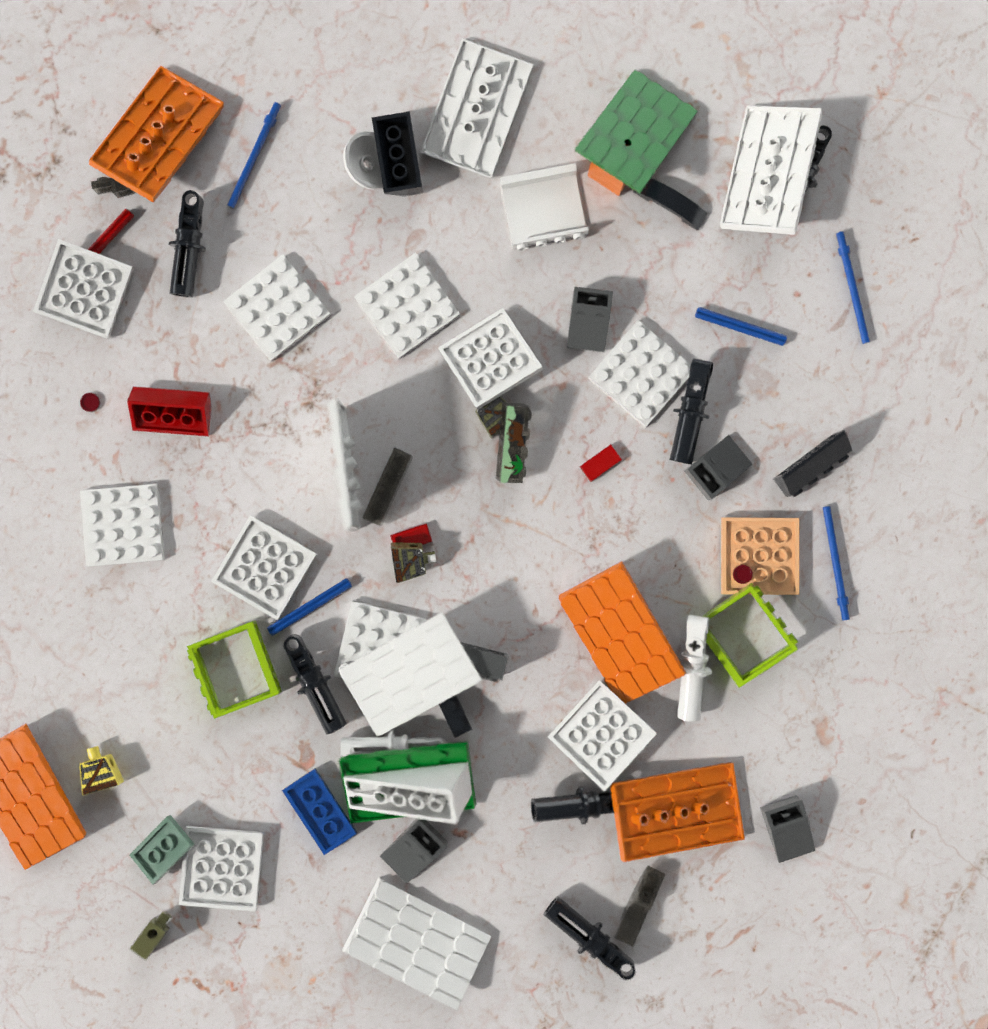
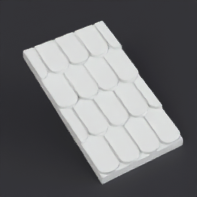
M462 39L420 153L492 178L534 64Z
M746 106L721 217V229L796 234L821 124L822 108Z
M334 398L328 403V409L333 428L331 437L338 466L336 467V475L341 494L339 503L345 531L355 532L360 529L358 511L363 509L361 502L356 498V490L360 488V484L353 473V469L358 467L354 457L351 456V448L356 445L349 435L346 407L337 398Z
M442 612L338 670L377 737L482 681Z
M378 878L342 951L457 1010L491 936Z

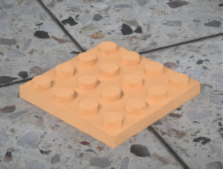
M722 517L721 594H735L752 583L754 587L758 585L764 595H799V518ZM738 565H747L752 570V579L746 584L737 583L733 578V570Z

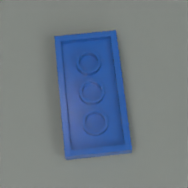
M316 768L282 790L324 855L357 834L356 829L350 823V820Z

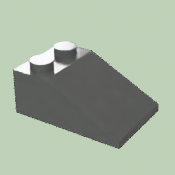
M460 642L475 669L486 676L487 680L498 682V679H503L508 654Z

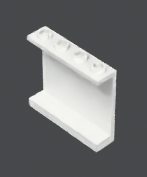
M576 163L500 177L513 249L522 251L533 245L543 247L548 242L555 241L558 244L565 242L569 238L580 240L588 234L589 230L585 224L576 178Z

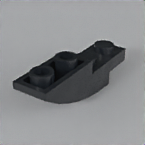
M457 695L439 704L454 738L473 730Z

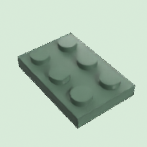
M169 815L129 856L152 885H154L195 844L175 819Z

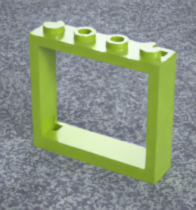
M752 583L701 616L708 617L710 620L748 593H751L788 645L742 674L708 628L706 643L739 688L798 650L796 645L798 640L793 633L788 634L785 629L787 625L783 619L775 616L773 613L775 609L769 601H764L762 590L758 585L754 587Z
M256 620L187 646L188 658L190 661H193L195 667L193 669L196 679L200 680L202 685L200 686L201 694L203 697H206L208 702L207 710L210 711L214 719L283 692ZM247 630L270 691L221 709L199 648Z

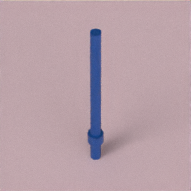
M274 102L269 115L265 116L264 126L227 204L230 208L234 209L269 131L277 121L275 118L281 107L277 102Z
M844 231L836 233L839 244L838 253L842 257L862 344L870 342L849 256L851 253L850 247L846 244Z
M822 507L838 598H836L837 606H840L842 621L850 620L847 605L849 600L845 594L831 507Z

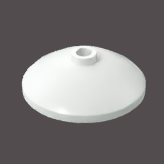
M360 132L354 135L344 148L343 159L345 168L349 176L358 185L371 190L381 189L383 185L374 132Z

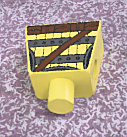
M98 746L87 749L89 760L80 764L83 795L115 787L124 782L112 754L101 756Z

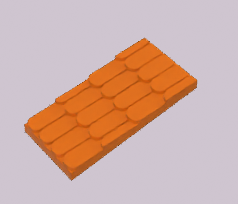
M160 65L89 159V165L154 203L171 182V178L186 161L187 156L206 134L207 129L220 115L221 110L224 108V102Z
M622 561L559 595L558 599L561 602V606L590 652L607 686L625 704L660 686L662 687L685 676L682 664Z
M26 723L0 738V828L10 842L9 846L24 870L81 840L86 835L84 827Z
M728 762L614 782L610 785L620 858L623 862L745 840L734 763Z

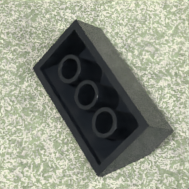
M410 111L372 117L384 194L397 196L422 194L423 189Z
M842 430L833 433L773 478L786 497L798 496L803 492L802 488L805 485L811 486L819 480L817 476L821 473L827 474L834 469L833 464L837 461L841 463L849 457L848 453L852 451L846 432Z

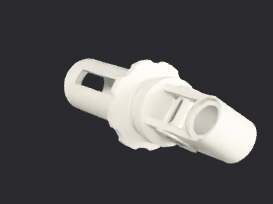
M688 616L686 650L681 653V664L685 670V676L681 677L677 717L685 721H699L701 719L704 677L712 674V670L706 666L709 656L705 654L709 628L708 617ZM694 640L697 641L698 647H695Z
M390 730L387 737L342 738L341 757L351 754L387 751H354V747H388V750H402L418 747V745L419 747L433 746L434 743L443 744L447 742L441 737L408 738L407 734L396 736L394 730Z

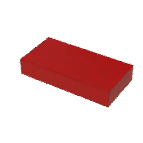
M610 444L582 464L580 468L591 482L622 459Z
M427 523L390 535L392 543H422L424 545L433 542Z

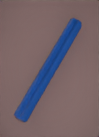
M698 307L695 313L696 318L781 346L785 345L787 340L786 335Z
M346 578L268 626V632L271 636L279 633L351 588V582Z

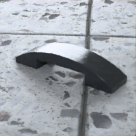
M652 178L640 194L633 190V193L648 202L651 200L682 218V222L696 230L699 229L708 214L683 194Z

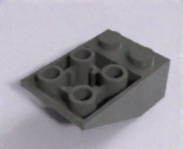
M574 287L566 348L605 352L613 291Z
M727 435L686 468L684 472L706 499L711 500L753 464L733 439Z
M797 795L760 807L778 863L815 851L809 820L803 802Z
M416 818L380 857L408 883L446 849L448 841L426 819Z

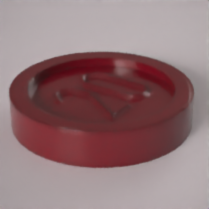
M86 393L81 397L80 405L83 410L94 412L100 406V399L96 394Z
M738 565L734 568L733 578L737 583L746 584L752 579L753 573L749 566Z

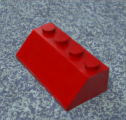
M133 386L127 399L133 431L209 436L211 419L210 392Z

